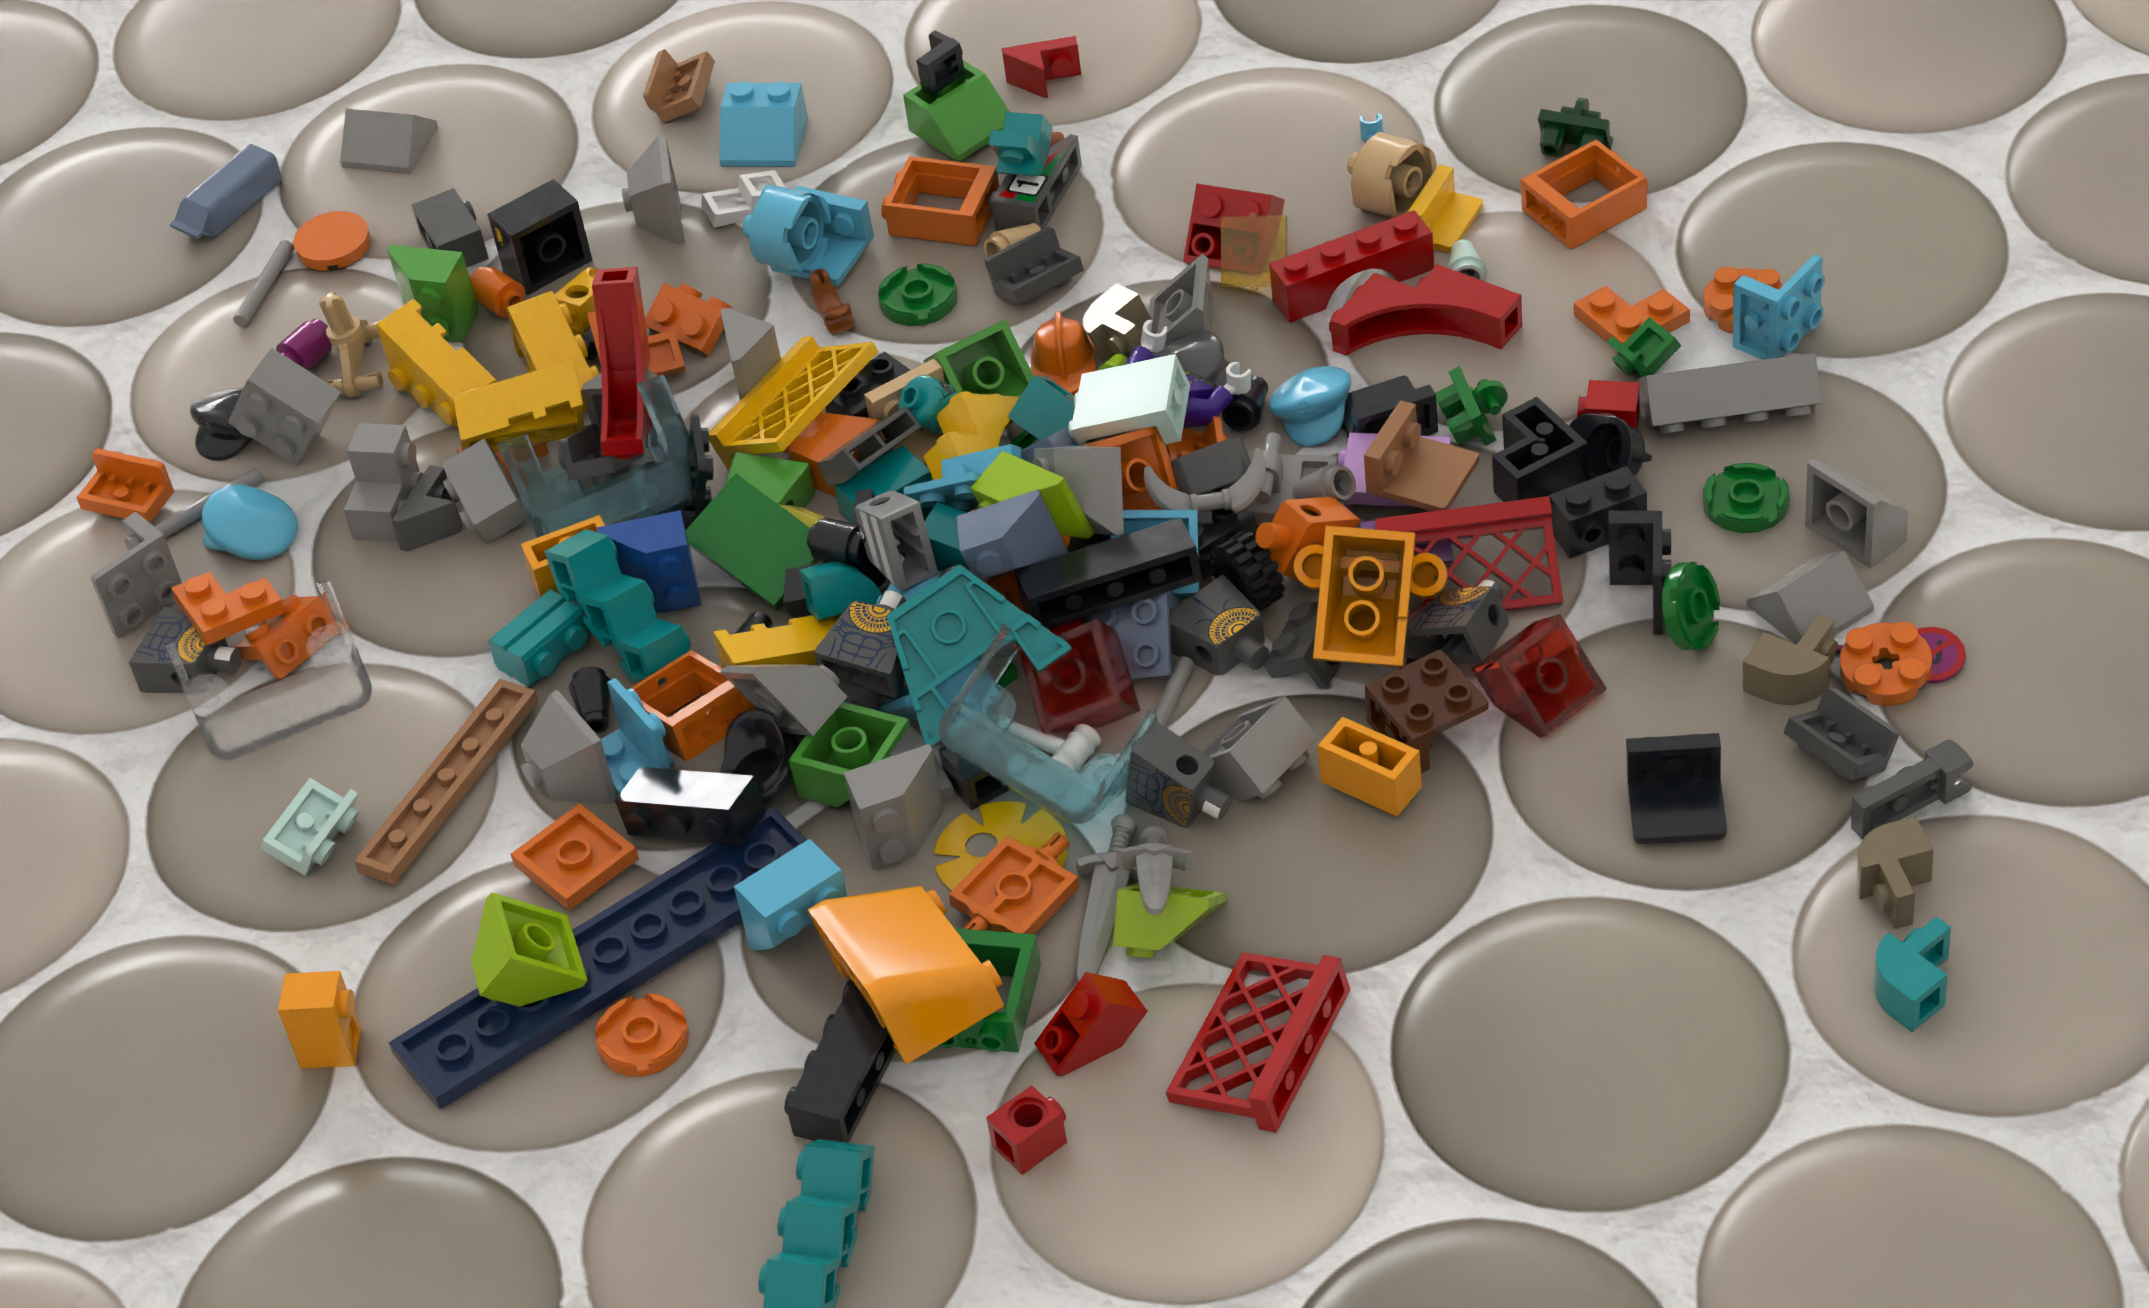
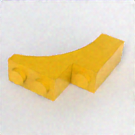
M969 391L960 392L951 397L949 404L936 417L944 435L940 436L936 441L937 444L924 455L933 480L942 478L941 460L999 447L1003 431L1014 422L1009 418V413L1020 397L1001 396L1000 394H973Z

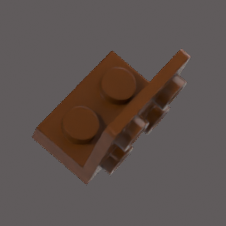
M1442 650L1430 653L1365 684L1367 723L1374 731L1419 750L1421 773L1430 770L1429 749L1432 748L1430 737L1488 710V700Z

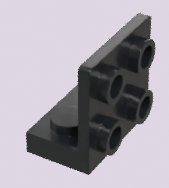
M1405 375L1349 392L1345 401L1342 427L1348 437L1349 433L1378 434L1399 401L1402 400L1416 404L1417 423L1421 425L1420 436L1438 432L1436 394L1430 384L1415 389Z
M1609 511L1610 585H1653V634H1662V618H1664L1662 593L1664 581L1671 568V560H1663V555H1671V529H1662V511Z

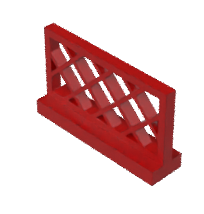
M1550 496L1375 519V530L1415 533L1414 553L1416 555L1429 553L1437 542L1449 541L1462 552L1450 568L1447 569L1448 579L1460 588L1470 587L1453 574L1465 556H1470L1487 569L1474 587H1477L1483 580H1487L1492 573L1512 588L1501 601L1505 611L1563 604L1551 519ZM1543 528L1545 546L1536 558L1515 544L1524 531ZM1516 532L1511 539L1503 535L1504 533ZM1492 535L1506 545L1492 564L1472 550V547L1481 536ZM1472 538L1467 545L1459 539ZM1429 543L1428 546L1424 549V551H1422L1420 548L1416 546L1419 544ZM1510 549L1530 563L1517 582L1496 568ZM1545 554L1547 555L1548 568L1540 563ZM1534 568H1537L1550 578L1551 595L1534 596L1521 586ZM1516 592L1525 597L1510 600ZM1435 598L1424 600L1415 612L1408 613V622Z
M1242 952L1166 1091L1169 1102L1255 1118L1259 1130L1277 1133L1351 990L1341 958L1323 955L1317 965ZM1250 970L1266 972L1270 975V977L1248 987H1245L1243 983ZM1299 978L1310 980L1307 987L1289 995L1284 988V985ZM1277 989L1282 998L1260 1008H1257L1253 999ZM1247 1002L1251 1012L1229 1022L1225 1020L1224 1017L1228 1010ZM1287 1010L1291 1012L1292 1015L1288 1022L1269 1030L1265 1020ZM1259 1024L1263 1031L1262 1034L1240 1044L1237 1042L1234 1034ZM1228 1037L1233 1047L1208 1058L1205 1052L1209 1045ZM1269 1045L1272 1047L1273 1051L1269 1058L1253 1065L1249 1064L1246 1058L1247 1055ZM1240 1059L1245 1069L1219 1080L1215 1070ZM1209 1073L1214 1082L1198 1090L1186 1089L1191 1080ZM1249 1081H1252L1254 1085L1247 1100L1229 1097L1226 1093Z

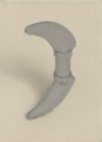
M1256 448L1246 473L1229 488L1221 489V492L1197 495L1196 493L1189 495L1169 487L1158 478L1150 466L1144 468V481L1151 499L1161 510H1197V515H1200V512L1225 509L1238 514L1248 508L1261 492L1265 481L1266 464L1262 450Z

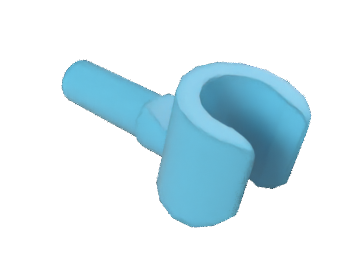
M1376 113L1377 120L1372 122L1364 121V117L1360 116V133L1363 141L1367 142L1378 132L1384 133L1381 114Z

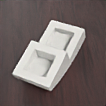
M775 170L739 175L738 188L702 193L701 207L714 228L743 221L748 214H752L766 185L784 188L786 186Z

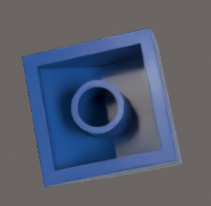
M681 510L597 527L598 533L609 535L610 539L614 542L618 550L617 562L621 574L645 580L654 595L653 606L656 612L664 613L702 605L696 569Z

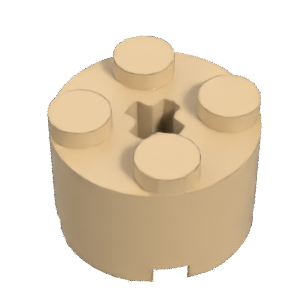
M1383 132L1376 133L1367 140L1359 152L1352 153L1348 160L1347 170L1352 175L1351 191L1353 205L1357 208L1390 218L1407 213L1437 168L1434 152L1429 147L1416 141Z

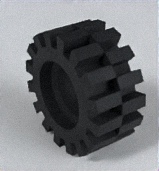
M1241 531L1214 547L1213 551L1210 552V557L1212 558L1210 565L1216 570L1213 573L1215 579L1221 575L1225 576L1259 612L1283 598L1285 586L1281 583L1284 580L1282 574L1276 570L1279 566L1276 560H1271L1270 555L1272 553L1270 550L1263 549L1257 544L1253 533Z

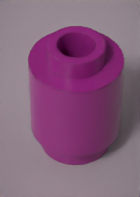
M313 319L310 322L305 321L277 345L276 351L309 371L332 349V344L326 335L328 325L319 319Z

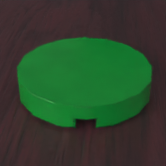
M927 263L917 264V269L907 270V266L896 269L884 278L878 289L879 306L884 316L894 323L906 326H920L939 321L949 314L957 303V286L952 274L941 266Z
M1755 463L1732 464L1724 467V472L1717 476L1714 473L1707 479L1703 488L1704 512L1713 523L1725 530L1738 533L1760 532L1774 527L1785 518L1790 506L1789 486L1784 478L1781 480L1776 476V471L1768 466Z
M1697 562L1677 563L1670 568L1664 581L1662 611L1665 626L1673 643L1681 650H1704L1712 644L1719 628V621L1713 622L1714 610H1720L1717 584L1711 572L1704 565H1697Z

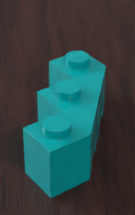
M585 529L544 551L557 590L568 603L574 599L587 614L583 617L582 621L604 648L611 644L623 660L620 661L619 667L629 680L641 682L690 651V638L682 626L657 618L653 606L654 595L646 581L621 574L617 562L618 550L609 535ZM661 678L658 681V684L662 683L664 681V678Z
M818 1139L805 1145L804 1151L799 1153L796 1164V1177L798 1180H802L801 1194L786 1201V1207L781 1208L777 1230L778 1235L783 1237L782 1251L768 1258L767 1264H763L759 1274L758 1288L759 1292L764 1294L763 1308L836 1307L841 1291L840 1285L836 1284L837 1269L840 1266L848 1267L859 1234L857 1227H855L856 1211H866L870 1199L875 1146Z

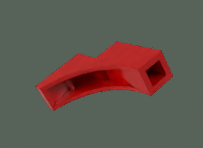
M1438 264L1426 277H1422L1418 281L1416 287L1373 273L1362 286L1356 288L1346 304L1333 313L1329 322L1332 350L1347 356L1360 348L1382 340L1422 334L1462 337L1502 350L1523 326L1521 294Z
M638 266L597 269L592 283L601 363L602 424L600 443L603 457L614 456L617 459H630L638 454H644L653 420L646 376L650 362V350Z

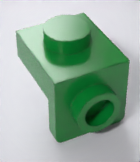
M1650 317L1623 344L1613 336L1607 341V344L1615 353L1611 358L1614 364L1626 375L1630 376L1634 371L1641 378L1646 375H1654L1681 347L1673 335Z

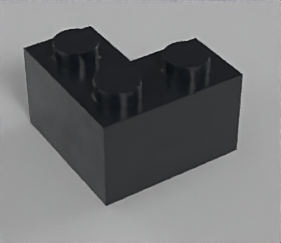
M1538 397L1502 414L1504 450L1492 455L1493 490L1503 502L1546 497L1588 480V443Z

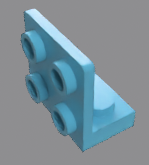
M798 186L795 190L822 196L827 201L831 213V225L824 223L823 236L829 237L828 246L821 261L810 271L802 270L800 272L770 266L771 270L809 279L812 271L824 269L829 273V280L832 284L839 285L874 238L868 202L866 200Z
M1814 254L1779 290L1742 275L1734 283L1733 347L1762 360L1783 357L1787 352H1792L1797 347L1799 340L1810 329H1815L1819 325L1823 316L1824 309L1821 306V290L1825 282V276L1822 274L1823 258Z
M1008 444L941 460L942 478L904 487V495L919 501L921 507L933 508L939 502L966 513L971 512V509L977 508L979 503L970 487L1002 451L1021 459V447Z
M614 678L608 681L607 684L620 729L602 738L601 741L616 795L618 796L640 767L670 769L674 766V760L663 743L662 738L666 736V730L660 718L654 712L648 714L644 710L643 704L634 689L629 688L626 690Z

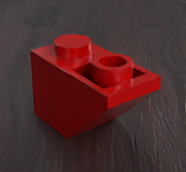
M1085 972L1034 1044L1055 1074L1064 1076L1121 1048L1148 1011L1125 980Z

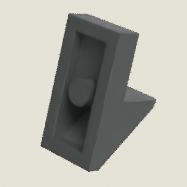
M429 465L392 519L400 549L403 551L414 550L462 531L456 505L443 484V481L447 479L443 467Z

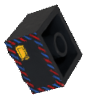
M554 179L487 214L503 273L522 284L526 295L593 261L578 201Z

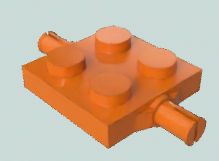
M1056 832L1042 848L1037 849L1024 846L1005 836L949 893L950 906L972 918L963 929L1036 934L1079 889L1078 876L1061 867L1056 861L1062 852L1070 846L1065 835L1061 836L1059 832Z

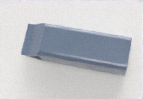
M253 144L247 145L180 202L175 220L169 224L170 227L196 239H199L202 235L217 237L282 182L281 172L275 155Z

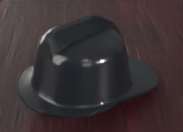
M1593 413L1582 414L1569 425L1588 443V480L1626 466L1635 476L1641 469L1643 462L1652 461V455L1645 452L1644 438L1641 433L1627 425L1626 421L1620 418Z

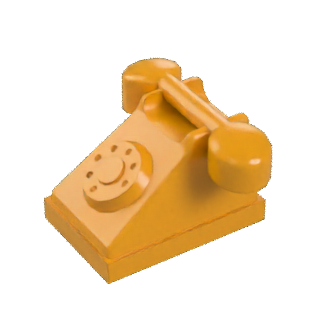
M1326 525L1324 546L1317 544L1302 548L1296 555L1293 563L1294 573L1299 582L1306 588L1319 590L1313 659L1329 662L1403 667L1410 593L1416 598L1423 600L1433 599L1440 595L1448 582L1447 568L1443 560L1430 553L1414 556L1416 535L1412 532Z

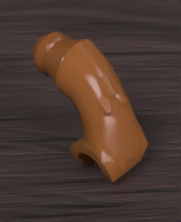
M824 269L814 270L809 277L812 284L810 295L829 333L838 334L854 328L855 321L851 313L850 304H843L841 302L836 286L829 280V273Z

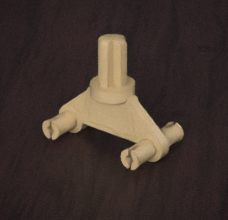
M335 292L328 293L326 297L320 299V307L329 324L326 329V335L332 345L338 346L343 378L325 382L340 390V395L346 394L349 398L360 396L361 391L383 388L382 385L384 383L381 372L359 375L364 346L370 344L372 339L380 338L376 325L378 322L368 323L367 320H359L357 317L350 315L342 296L337 295Z

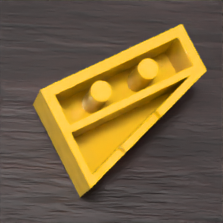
M549 291L507 307L514 349L518 356L524 355L528 363L525 366L527 373L574 359L583 402V412L587 411L582 391L583 384L597 376L599 372L595 365L588 366L585 357H588V352L583 338L580 334L574 336L569 327L573 325V320L565 303L558 304L553 291Z
M412 299L376 323L390 368L388 377L399 391L405 390L423 408L429 407L439 414L440 418L447 425L451 426L453 424L457 427L453 395L459 394L466 389L483 387L497 381L464 347L456 351L443 338L446 335V330L439 323L431 326L422 318L420 312L422 311V306L415 299Z
M574 359L483 387L466 389L459 394L453 395L462 451L482 439L486 440L493 451L558 441L584 427L583 402Z
M841 614L817 620L813 615L789 619L788 625L767 628L764 623L751 625V629L748 632L730 635L726 629L713 631L722 668L726 665L807 664L818 666L814 652Z

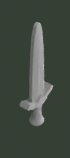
M1128 814L1116 815L1111 820L1113 835L1108 852L1092 854L1076 860V869L1080 877L1093 874L1079 944L1077 962L1078 982L1085 972L1099 973L1114 931L1117 890L1127 887L1130 878L1138 882L1136 867L1123 870L1116 867L1117 849L1128 847L1130 838L1138 828L1136 820Z
M1149 826L1143 830L1140 836V845L1117 849L1116 867L1122 870L1136 867L1141 899L1144 908L1151 915H1159L1166 908L1170 892L1172 868L1184 871L1192 869V851L1166 845L1168 841L1167 834L1158 826Z

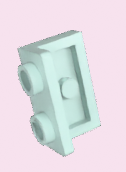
M309 778L264 837L260 849L306 876L315 863L322 866L327 861L336 845L332 840L340 831L346 834L354 824L359 814V811L354 809L359 793L350 789L343 798L312 778Z

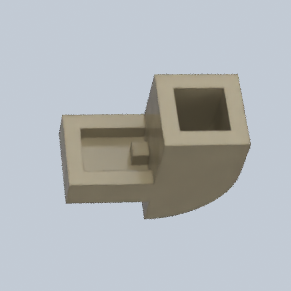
M1116 283L1089 306L1083 317V326L1099 357L1105 363L1116 354H1123L1129 358L1135 347L1141 346L1144 323L1152 319L1139 294Z
M1817 615L1797 644L1764 632L1743 660V691L1766 701L1782 705L1802 704L1822 695L1824 690L1829 688V665L1834 660L1838 649V642L1834 640V620Z
M1916 816L1883 824L1873 829L1864 837L1858 850L1856 886L1859 899L1874 896L1878 910L1881 913L1887 912L1895 929L1913 925L1915 892L1911 886L1932 880L1933 848Z

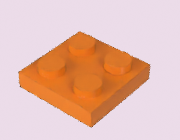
M580 803L510 854L513 864L517 869L569 911L639 860L634 845Z

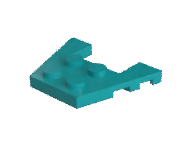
M960 564L886 615L925 745L930 744L931 748H934L962 728V725L936 689L1005 640L1013 637L1038 673H1041L1072 651V648L1065 640L1050 632L1039 621L1010 603L1003 595Z

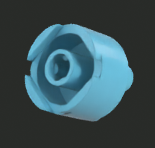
M766 185L761 192L753 213L748 214L743 223V235L749 238L750 249L756 262L800 272L802 270L810 271L814 269L823 258L828 246L829 237L823 236L824 223L831 225V213L828 203L822 196Z

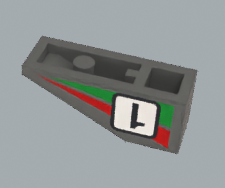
M1070 134L1049 148L1048 158L1040 176L1008 174L1004 178L998 190L992 192L989 200V212L993 214L995 231L1028 225L1030 223L1037 224L1041 230L1046 227L1082 166L1078 135Z

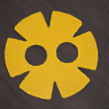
M1000 801L979 806L984 825H980L968 814L962 813L943 830L937 840L934 853L936 855L960 856V858L939 864L935 869L941 881L952 891L984 858L973 856L967 852L966 842L971 836L978 833H988L996 838L997 844L1005 836H1008L1024 846L1038 849L1042 848L1056 832H1059L1061 836H1066L1062 825L1043 809H1040L1024 823H1021L1026 803ZM1066 849L1056 859L1061 867H1064L1067 859L1068 850Z

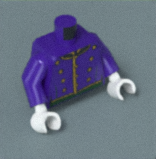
M1147 320L1142 329L1141 346L1135 347L1125 365L1161 357L1159 355L1154 356L1152 352H1159L1164 349L1167 326L1163 328L1161 333L1154 334L1151 333L1153 320ZM1230 363L1226 367V384L1221 386L1183 368L1190 383L1183 428L1207 426L1212 421L1213 416L1217 417L1234 400L1233 394L1239 395L1249 392L1251 389V369L1240 375V363Z

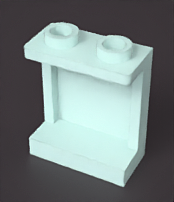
M1176 354L1082 374L1079 391L1074 395L1075 410L1073 420L1069 421L1068 425L1073 444L1080 446L1093 442L1096 438L1153 426L1157 427L1164 444L1181 441L1190 383Z

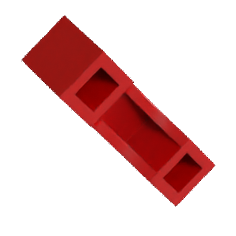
M1413 210L1270 262L1272 300L1288 322L1291 323L1326 310L1328 302L1338 286L1358 272L1369 269H1381L1391 273L1399 282L1429 272L1434 268L1433 233L1417 212Z

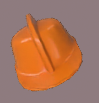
M1055 311L1054 319L1043 323L1035 332L1030 353L1031 372L1033 376H1047L1066 389L1080 382L1082 374L1096 371L1095 347L1081 323L1073 319L1064 318L1060 311Z

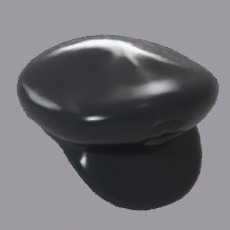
M244 387L217 391L196 400L190 406L191 417L199 426L195 445L201 456L214 461L225 460L234 456L252 439L251 437L244 436L237 428L227 423Z
M762 709L742 712L732 720L728 727L724 748V761L720 773L753 775L764 806L778 798L792 782L793 775L789 759L800 742L794 736L782 733L778 722L769 712Z

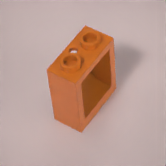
M1596 139L1522 178V211L1570 249H1573L1647 209V178L1640 170L1633 168L1621 159L1615 151L1608 149ZM1594 179L1611 191L1580 209L1564 197V195Z
M909 156L903 169L896 173L894 186L889 196L886 195L882 201L881 214L886 219L889 235L977 246L992 216L989 212L990 196L1000 186L998 173L996 172L997 166ZM920 193L965 198L959 211L914 205Z
M693 650L688 651L631 687L638 694L644 710L648 714L654 712L663 723L666 730V736L662 738L664 745L671 753L686 762L724 739L729 725L739 714L755 709L721 673L723 668ZM664 678V683L658 686V681ZM701 694H704V696L692 702L691 704L681 709L674 715L670 716L669 718L667 717L669 714L679 709L683 705L687 704L694 698L698 697Z

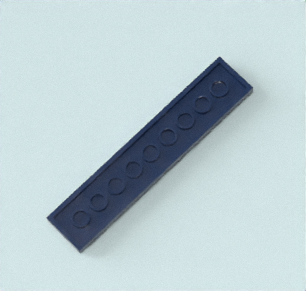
M774 806L766 810L742 845L713 843L572 929L588 980L583 987L520 1007L500 1001H492L480 996L479 990L476 988L390 1041L389 1045L393 1055L439 1110L742 922L734 886L799 846L807 839Z

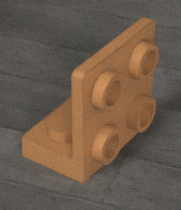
M1400 400L1364 454L1366 493L1429 511L1449 509L1478 465L1479 453L1421 437V425L1417 423L1416 404Z

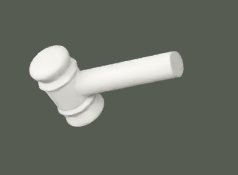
M1004 717L998 721L996 726V732L999 735L1053 754L1047 761V767L1054 777L1062 781H1071L1075 773L1080 771L1083 763L1089 756L1094 754L1095 749L1101 744L1098 732L1086 724L1076 725L1073 732L1068 734L1066 740Z

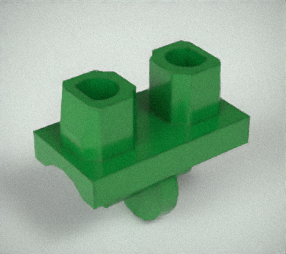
M1460 366L1449 371L1448 373L1453 384L1435 394L1437 403L1446 419L1465 409V411L1446 420L1458 445L1478 435L1485 446L1496 441V437L1485 414L1497 415L1501 412V408L1508 398L1505 386L1496 380L1488 381L1487 379H1482L1473 390L1468 385Z

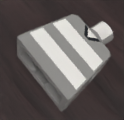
M892 490L860 503L855 507V514L869 560L900 592L939 574L920 503L917 500Z

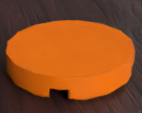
M333 211L317 215L305 222L296 231L293 244L298 260L304 266L318 271H327V266L337 265L338 269L360 260L369 250L370 233L366 221L358 214L347 211Z
M645 994L646 998L634 1000L633 996L621 999L604 1012L596 1025L595 1042L601 1061L611 1071L625 1076H648L661 1072L678 1061L687 1048L690 1032L683 1009L672 999L659 994Z

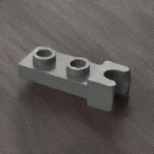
M1946 740L1926 750L1923 761L1913 766L1902 768L1896 775L1874 786H1868L1852 797L1851 829L1861 839H1864L1873 829L1883 824L1901 820L1939 799L1944 804H1947L1968 793L1972 785L1962 779L1960 775L1972 768L1974 763L1971 757L1952 740Z

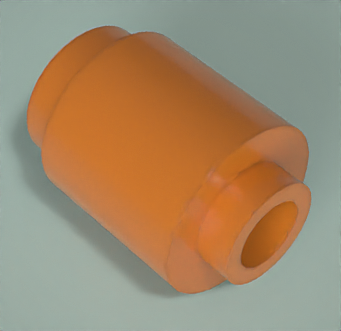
M480 267L470 276L476 302L501 318L509 317L507 307L520 303L525 299L523 285L495 267Z

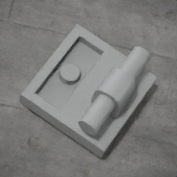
M1273 432L1266 434L1262 449L1266 464L1264 485L1255 501L1246 508L1255 516L1256 525L1264 522L1272 523L1280 505L1286 500L1295 499L1293 485L1296 480L1330 463L1338 464V457L1279 454L1281 436Z

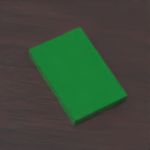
M736 473L686 530L689 545L776 611L783 605L786 569L811 565L821 561L812 557L807 545L810 527Z

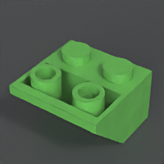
M964 60L965 74L934 96L923 92L921 84L903 95L909 131L957 162L962 161L988 144L991 130L1003 131L1005 112H1010L986 74Z

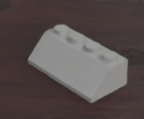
M1815 353L1646 375L1636 380V382L1640 383V402L1647 428L1659 426V434L1685 431L1684 423L1701 421L1702 429L1727 425L1726 417L1743 415L1744 423L1769 420V411L1785 409L1786 417L1811 414L1810 406L1822 403Z

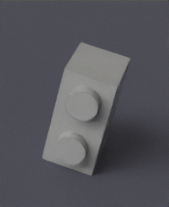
M485 439L480 440L441 463L448 476V479L444 480L443 484L455 503L461 500L465 509L460 511L459 514L471 534L478 530L486 542L489 543L531 518L498 456Z

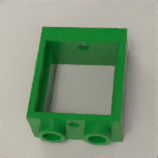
M954 928L981 964L989 960L999 976L1013 977L1004 1012H993L938 1046L944 1048L984 1049L990 1052H1019L1041 966L1036 935Z

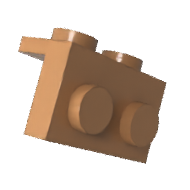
M666 49L658 51L643 93L647 106L652 111H655L664 123L680 116H690L697 112L702 106L705 91L710 82V76L715 64L714 59L705 51L680 63H676Z

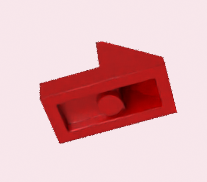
M1076 36L1001 48L1006 82L1043 98H1048L1047 80L1082 75Z

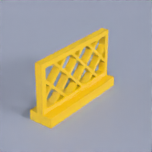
M813 336L802 337L709 432V442L726 468H731L736 452L747 454L783 452L879 351L873 342L819 347Z

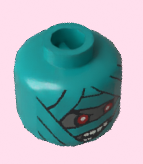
M916 376L904 387L899 398V410L907 406L922 425L919 430L933 435L943 432L936 417L949 404L950 398L958 394V392L952 385L932 376Z

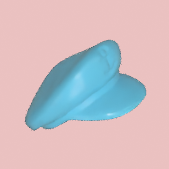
M1319 366L1303 370L1286 380L1274 391L1270 399V411L1274 416L1283 420L1290 439L1296 444L1314 446L1327 442L1337 434L1342 426L1345 401L1351 388V377L1346 370L1333 366Z
M228 485L219 488L210 495L202 509V525L205 530L203 541L205 546L213 550L226 551L245 559L264 560L282 554L293 543L298 530L296 515L285 501L275 495L250 486Z

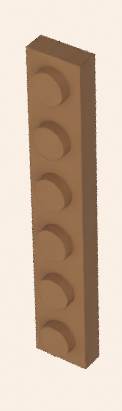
M502 679L497 681L355 858L354 863L358 873L392 885L397 883L539 703L536 690Z

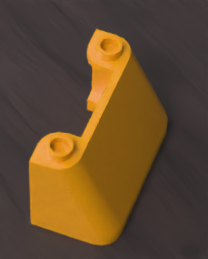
M921 886L827 899L807 909L836 969L843 978L849 976L871 1006L882 1028L886 1027L895 1044L896 1052L906 1065L1004 1007L1003 1001L996 989L1003 984L996 969L989 960L981 964L944 916L947 911L934 889L926 892Z

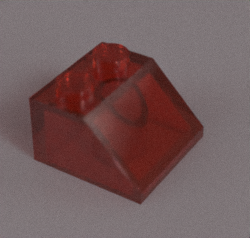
M1560 614L1532 622L1488 655L1483 663H1478L1471 668L1493 705L1539 738L1548 735L1607 689Z
M1098 619L1057 635V637H1061L1070 645L1072 651L1041 673L1037 672L1022 650L1018 651L1040 728L1044 734L1073 731L1078 724H1086L1092 728L1102 727L1141 711L1117 630Z

